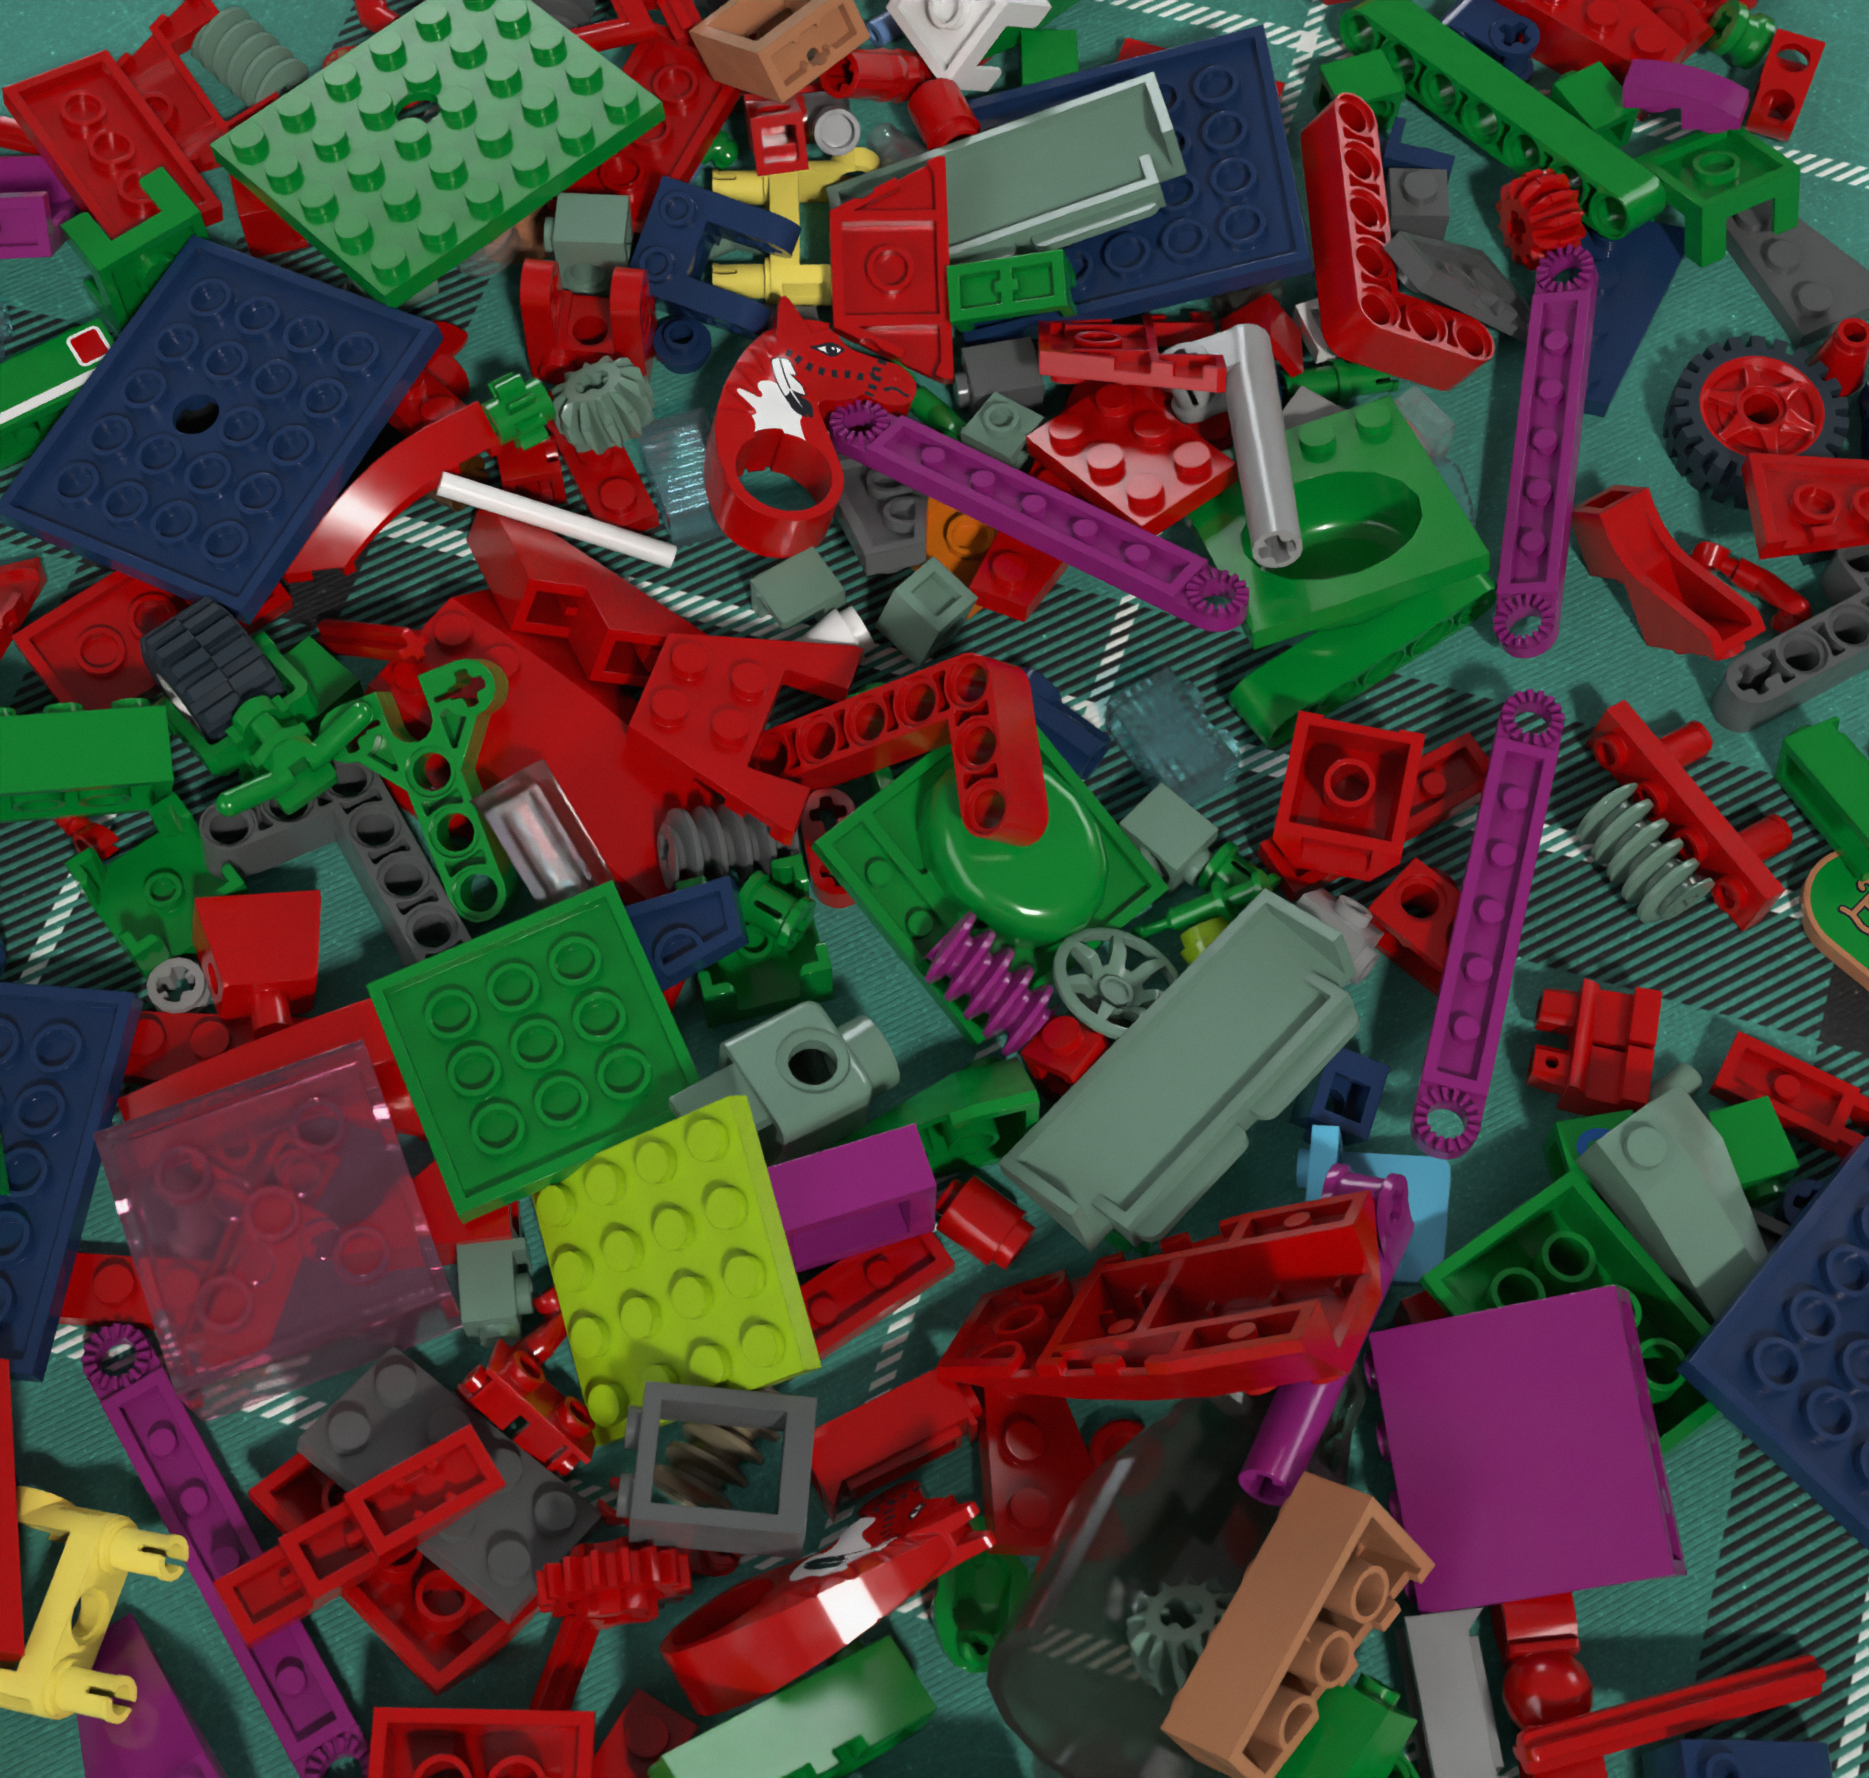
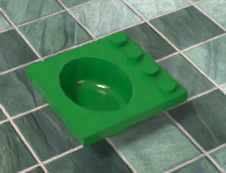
M1391 395L1285 430L1303 546L1302 553L1295 562L1285 567L1270 568L1257 563L1254 559L1239 473L1236 483L1183 517L1204 559L1208 560V565L1222 572L1223 569L1227 570L1230 576L1236 573L1239 576V581L1244 579L1246 588L1249 587L1248 614L1241 627L1254 650L1309 631H1332L1363 624L1393 610L1404 599L1490 571L1489 551ZM1234 447L1221 451L1237 463Z
M1037 725L1049 817L1045 832L1032 845L1018 847L979 838L970 834L965 828L961 817L952 746L950 743L929 752L817 839L811 846L812 850L972 1048H975L986 1039L982 1032L989 1015L985 1012L967 1021L963 1014L970 997L966 994L951 1002H947L943 997L951 979L946 976L932 984H928L924 981L931 961L928 958L921 961L966 912L971 910L976 914L975 922L970 931L972 937L990 928L995 932L996 936L989 950L991 955L1009 946L1015 951L1008 969L1010 973L1028 964L1034 969L1027 988L1030 991L1047 982L1050 985L1054 983L1052 974L1053 959L1057 949L1067 937L1087 928L1102 927L1120 930L1170 889ZM1089 941L1083 944L1095 950L1105 941ZM1071 952L1066 959L1067 972L1078 964Z

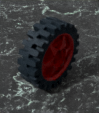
M1739 336L1728 338L1723 348L1716 342L1706 347L1703 355L1697 353L1689 361L1672 391L1664 416L1663 438H1668L1665 448L1669 458L1678 457L1675 468L1683 477L1694 472L1690 484L1693 488L1701 493L1710 485L1714 487L1711 496L1712 500L1723 504L1726 496L1730 494L1735 496L1734 508L1747 510L1749 506L1741 468L1748 452L1838 457L1849 428V418L1846 417L1849 409L1846 397L1838 398L1842 387L1837 378L1825 381L1829 370L1826 365L1821 361H1818L1811 367L1807 365L1811 353L1799 347L1793 356L1785 353L1788 342L1775 339L1771 349L1765 348L1764 336H1751L1746 347H1744Z

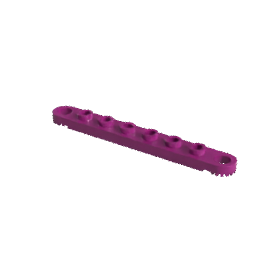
M1567 244V248L1564 249L1558 247L1556 252L1550 250L1546 253V258H1541L1539 261L1540 266L1536 268L1537 278L1535 294L1532 297L1496 590L1497 605L1493 619L1494 632L1500 646L1507 654L1523 659L1539 656L1551 648L1558 637L1599 279L1598 271L1590 252L1584 250L1579 245L1577 248H1574L1572 244ZM1568 268L1582 270L1578 274L1579 279L1577 277L1573 278L1574 282L1572 284L1570 280L1566 281L1567 285L1565 286L1563 282H1559V285H1557V282L1553 281L1555 276L1562 270ZM1535 616L1541 619L1542 625L1537 627L1538 632L1532 631L1533 635L1531 637L1529 634H1525V638H1522L1521 635H1518L1516 638L1511 633L1513 625L1524 617Z
M856 400L854 406L848 404L846 409L841 406L836 407L835 412H832L830 415V439L834 449L842 455L1198 628L1212 632L1229 631L1241 625L1247 617L1249 587L1246 588L1244 579L1239 581V576L1236 573L1230 576L1227 570L1223 569L1222 572L1208 565L1207 559L904 415L896 417L888 413L886 409L881 410V405L878 403L872 406V401L867 400L865 404H861V400ZM867 426L871 428V432L866 430V435L863 436L862 431H858V436H855V431L849 433V428ZM1210 596H1220L1230 600L1231 604L1225 603V608H1223L1222 604H1218V609H1214V604L1211 603L1207 607V602L1205 600L1202 602V600Z
M1526 689V692L1518 691L1515 692L1514 696H1510L1506 700L1500 712L1410 1121V1131L1416 1145L1424 1153L1437 1159H1455L1464 1155L1472 1148L1481 1128L1485 1103L1489 1092L1565 717L1564 713L1561 712L1562 707L1560 703L1556 704L1554 702L1555 698L1552 695L1547 697L1544 695L1545 692L1541 690L1538 693L1533 692V689ZM1522 712L1535 713L1543 718L1547 725L1546 732H1541L1539 736L1537 733L1529 736L1530 733L1527 731L1523 734L1522 728L1517 729V722H1514L1515 716ZM1439 1109L1452 1111L1461 1119L1464 1131L1461 1135L1456 1136L1455 1139H1452V1137L1444 1139L1441 1135L1437 1137L1435 1131H1430L1431 1126L1427 1124V1116Z
M114 1323V1326L102 1327L100 1332L90 1336L91 1340L83 1348L84 1354L82 1355L81 1362L84 1374L97 1395L105 1414L169 1534L180 1535L187 1540L189 1558L185 1564L300 1778H324L327 1768L335 1760L343 1757H352L360 1761L363 1767V1778H368L370 1744L303 1621L300 1619L247 1651L213 1589V1581L265 1552L150 1341L139 1329L129 1324L121 1325ZM120 1344L134 1346L137 1350V1361L134 1362V1369L130 1368L127 1375L124 1373L119 1378L117 1376L110 1378V1376L102 1373V1359L108 1350Z

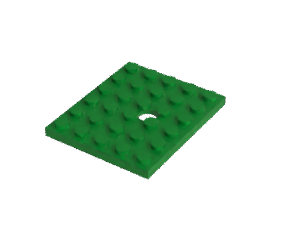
M425 0L211 143L210 147L218 164L377 302L396 309L665 120L666 117L661 100L531 0ZM416 101H432L440 107L438 115L428 123L419 118L397 120L399 112L408 104Z

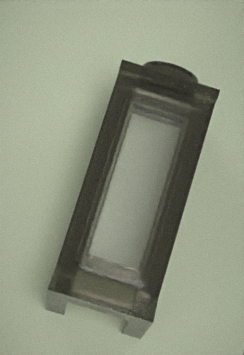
M544 759L518 771L469 800L473 806L485 815L541 910L613 880L618 894L622 891Z

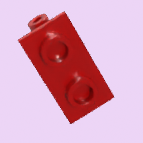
M501 1338L496 1341L487 1367L484 1368L481 1364L477 1365L461 1384L469 1392L467 1400L502 1431L519 1415L526 1419L528 1422L514 1434L513 1441L550 1472L556 1470L564 1477L573 1470L580 1460L588 1464L592 1459L596 1440L592 1433V1430L595 1428V1422L591 1419L587 1407L574 1397L562 1395L545 1379L542 1368L529 1354L520 1350L515 1352Z

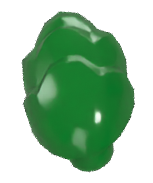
M984 1515L976 1516L969 1522L974 1531H986ZM987 1550L937 1577V1591L931 1602L932 1623L942 1652L952 1664L970 1673L988 1672L1001 1664L1017 1644L1026 1621L1024 1603L1028 1590V1568L1017 1555L987 1554Z

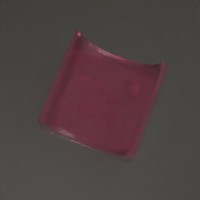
M363 1039L93 1133L175 1394L204 1423L377 1360L393 1346L401 1351L463 1328L460 1307L407 1163L389 1109L386 1093Z

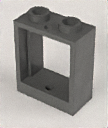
M646 1381L643 1406L629 1405L624 1448L638 1450L635 1474L621 1473L616 1517L630 1518L628 1543L801 1559L807 1526L817 1397ZM660 1419L783 1431L776 1514L651 1503Z

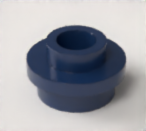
M678 317L666 321L656 330L653 338V347L656 358L669 371L677 374H689L700 369L708 359L712 350L710 332L704 324L692 318ZM683 340H684V341H689L688 343H685V344H677V343H675V342L683 341Z

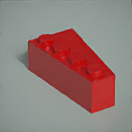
M1494 0L1511 11L1531 19L1537 25L1540 31V40L1537 49L1531 54V58L1560 75L1571 70L1580 71L1600 61L1623 87L1633 59L1659 60L1681 64L1688 44L1640 0ZM1521 33L1519 42L1523 44L1524 34ZM1640 108L1636 119L1644 122L1651 112H1646Z

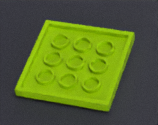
M729 1095L596 1153L592 1159L567 1179L531 1194L585 1406L591 1419L595 1422V1428L592 1430V1433L596 1440V1447L611 1445L625 1440L629 1405L643 1406L646 1381L757 1392L822 1368L747 1095ZM660 1419L659 1427L675 1421Z

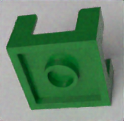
M1742 126L1740 130L1729 129L1716 134L1699 131L1634 159L1661 181L1666 193V203L1685 216L1684 252L1687 258L1701 268L1719 261L1725 256L1727 218L1772 199L1771 232L1779 235L1798 226L1800 166Z
M162 166L139 180L142 190L161 212L111 241L86 212L80 213L60 225L67 243L94 276L95 281L92 278L83 281L88 297L119 335L191 236L194 235L210 241L201 212Z
M175 792L153 805L148 811L158 833L106 867H104L93 847L85 849L64 863L82 896L146 981H148L152 970L167 959L181 957L194 960L198 957L191 936L194 898L250 894L246 884L229 862L222 866L221 872L224 880L213 876L208 871L203 859L198 826L190 811Z
M801 854L775 859L770 862L771 884L798 899L804 896L810 897L809 881ZM701 876L675 882L676 891L708 882L707 877ZM765 905L766 909L782 917L780 912ZM814 917L803 937L788 952L777 945V938L747 922L745 925L749 944L695 974L708 1028L785 1011L805 1001L819 1003L833 999L832 966L825 941L820 942Z

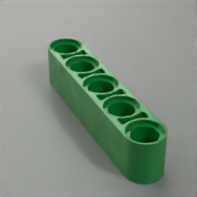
M1485 572L1404 599L1393 610L1363 624L1332 631H1316L1245 677L1231 692L1228 698L1229 704L1266 748H1276L1293 738L1299 710L1322 714L1325 717L1481 617L1497 600V584Z

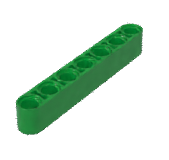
M1365 0L1342 13L1339 20L1340 37L1345 47L1353 55L1381 48L1391 68H1397L1400 71L1408 95L1519 176L1535 169L1545 170L1552 168L1557 174H1566L1569 179L1570 189L1578 190L1579 192L1577 201L1579 207L1585 211V214L1581 217L1582 222L1600 235L1610 240H1619L1652 220L1664 210L1666 205L1665 189L1661 181L1651 171L1411 0Z

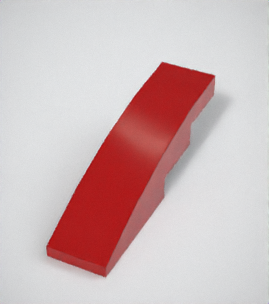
M371 998L233 1048L117 1099L137 1160L154 1161L205 1136H222L229 1130L237 1129L276 1110L290 1111L396 1060Z
M469 1424L345 1493L342 1503L279 1537L276 1547L213 1581V1589L248 1651L334 1600L438 1534L505 1488L506 1483L472 1425Z

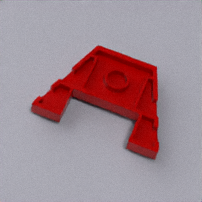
M185 0L170 17L162 13L149 27L152 33L151 37L132 56L125 52L116 61L198 173L222 167L215 160L210 147L211 143L280 98L279 94L275 92L225 122L180 59V55L192 49V43L200 29L220 13L212 0Z
M1211 311L1190 312L1189 322L1166 321V315L1163 313L1147 314L1142 316V325L1112 324V319L1038 322L1039 375L1050 376V380L1056 383L1078 384L1086 380H1095L1122 385H1145L1226 393L1227 368L1224 356L1221 354H1161L1158 352L1157 346H1175L1180 343L1193 342L1214 335L1215 323Z
M668 633L629 723L626 741L689 783L693 784L698 779L725 797V807L742 818L749 813L770 827L769 836L781 844L791 847L807 805L811 788L749 768L782 685H787L836 702L843 701L852 687L864 648L855 645Z

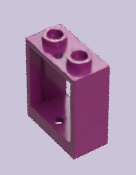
M915 1123L767 1167L796 1273L935 1231L937 1185Z

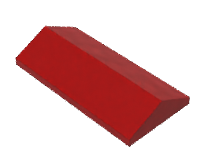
M299 1452L248 1491V1497L285 1535L342 1503L343 1495L347 1492ZM416 1548L341 1595L436 1697L487 1666L540 1610L536 1595L518 1616L508 1624Z

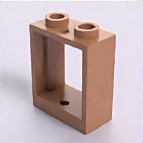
M730 0L689 30L713 80L781 104L871 37L854 0ZM756 31V40L749 39V36ZM813 48L815 56L811 61H808L807 53Z

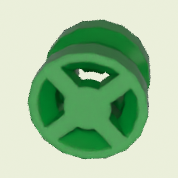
M1729 0L1713 15L1709 24L1716 32L1704 43L1707 51L1715 55H1729L1732 64L1744 70L1750 69L1762 59L1772 43L1775 34L1774 20L1761 13L1752 15L1749 13L1746 4L1738 0Z

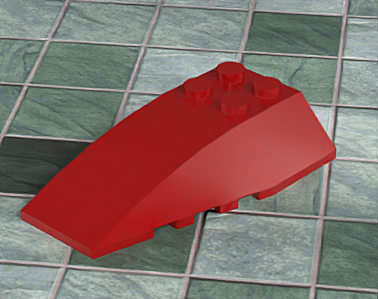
M490 589L451 597L420 629L424 631L429 640L423 647L426 658L418 664L390 661L369 683L364 696L374 692H392L405 728L415 739L422 740L430 732L433 719L417 675L461 659H484L492 661L501 667L508 679L509 691L507 700L501 709L491 714L475 770L508 855L539 867V871L542 874L560 881L568 878L591 887V889L613 880L624 906L676 891V889L668 890L665 886L660 870L657 848L658 832L668 811L681 807L687 810L690 815L693 808L706 805L715 812L717 806L724 803V800L716 791L698 779L693 784L689 783L626 741L628 726L638 702L622 684L588 680L567 638L510 631ZM470 677L471 683L463 687L462 692L454 694L449 698H477V692L486 688L484 679L482 677ZM380 723L368 724L349 744L358 743V738L365 735L366 730L379 726ZM433 754L426 763V777L433 786L441 789L450 780V764L442 755ZM379 775L395 804L418 820L408 792ZM462 814L454 815L448 827L449 837L454 839L455 835L473 841L474 827L471 821ZM705 868L704 876L708 878L711 875L710 868ZM680 871L679 881L687 880L686 871Z
M1364 1190L1241 1214L1220 1221L1219 1228L1222 1234L1192 1242L1189 1232L1186 1231L1161 1239L1160 1246L1163 1252L1127 1261L1122 1251L1097 1259L1089 1275L1070 1280L1066 1269L983 1294L936 1365V1370L940 1379L1009 1392L1092 1400L1152 1401L1220 1396L1244 1392L1247 1395H1260L1281 1385L1305 1381L1316 1385L1333 1382L1350 1373L1382 1299L1375 1206L1370 1190Z

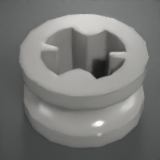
M181 957L167 959L152 970L147 981V994L158 1012L203 1014L212 998L204 973L200 966L190 959ZM186 979L192 990L183 991L180 1001L172 1002L165 990L176 989L178 980Z

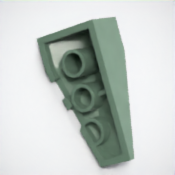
M1680 1084L1638 1110L1597 1140L1575 1160V1163L1636 1241L1710 1326L1768 1254L1722 1136Z

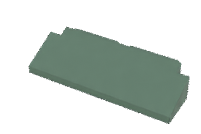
M1153 71L826 188L832 210L853 198L860 199L871 194L875 187L894 177L898 180L926 166L927 161L936 156H945L949 265L951 266L1030 254L1036 251L1056 250L1154 215L1159 208L1167 206L1160 183L1185 175L1187 172L1172 122Z
M1264 888L998 1162L1003 1174L1090 1252L1113 1229L1118 1231L1134 1247H1137L1143 1240L1155 1242L1162 1239L1245 1152L1249 1143L1246 1131L1257 1119L1271 1120L1276 1118L1358 1032L1361 1025L1360 1018L1350 993L1342 989L1357 973L1343 934Z

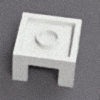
M890 0L886 6L888 12L937 79H950L959 86L960 90L989 91L1002 74L999 67L977 65L1005 27L1035 28L1052 8L1047 0Z

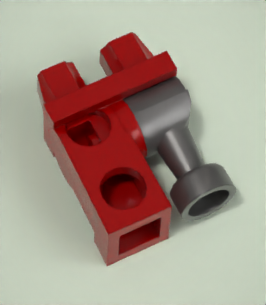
M821 81L809 83L783 104L747 91H742L749 148L754 154L757 177L809 170L806 144L817 143L819 148L825 153L841 156L852 151L859 142L860 125L850 111L849 99H837L832 95H828L823 89Z

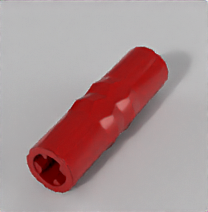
M883 47L871 50L854 49L820 75L823 89L834 98L869 99L878 103L890 101L896 104L909 101L912 94L921 84L937 79L918 52H909L900 48L889 50Z

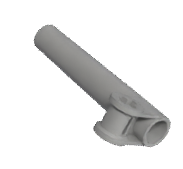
M1246 323L1235 325L1226 331L1193 342L1180 343L1167 349L1163 354H1221L1224 356L1227 368L1226 393L1170 388L1173 394L1171 407L1176 418L1185 423L1202 422L1213 415L1228 411L1253 557L1257 563L1270 568L1285 567L1295 562L1300 557L1303 546L1277 374L1269 334L1258 325ZM1193 394H1195L1198 401L1197 405L1192 403Z

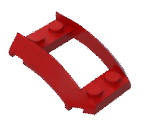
M423 369L388 420L406 439L395 445L371 464L342 493L323 516L282 578L287 583L314 580L312 571L338 568L345 576L356 571L354 561L365 547L397 515L415 501L437 488L443 471L458 476L461 474L459 464L484 451L491 457L502 453L500 441L479 401L477 400L466 406L427 370Z

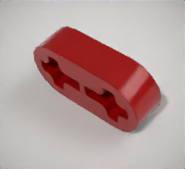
M823 788L809 795L807 805L800 820L809 879L815 897L822 904L832 908H846L854 905V900L842 886H835L833 878L830 877L831 872L812 850L811 846L825 834L824 825L820 821V812L832 811L834 818L837 819V825L855 811L856 807L853 800L845 792L835 788Z

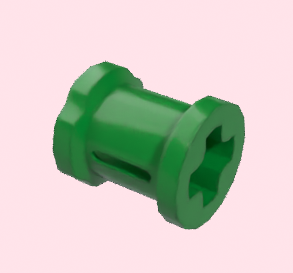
M1229 841L1209 861L1198 880L1197 886L1208 892L1212 890V882L1223 879L1231 888L1251 880V873L1260 869L1238 854L1240 847ZM1271 873L1266 876L1270 882L1272 892L1276 894L1283 879L1276 873ZM1253 900L1240 904L1237 907L1242 912Z
M761 870L755 871L739 892L745 924L748 922L777 938V945L787 952L791 951L806 932L814 915L816 901L808 896L798 899L769 883L770 877L768 874ZM765 905L780 912L782 917L766 909Z

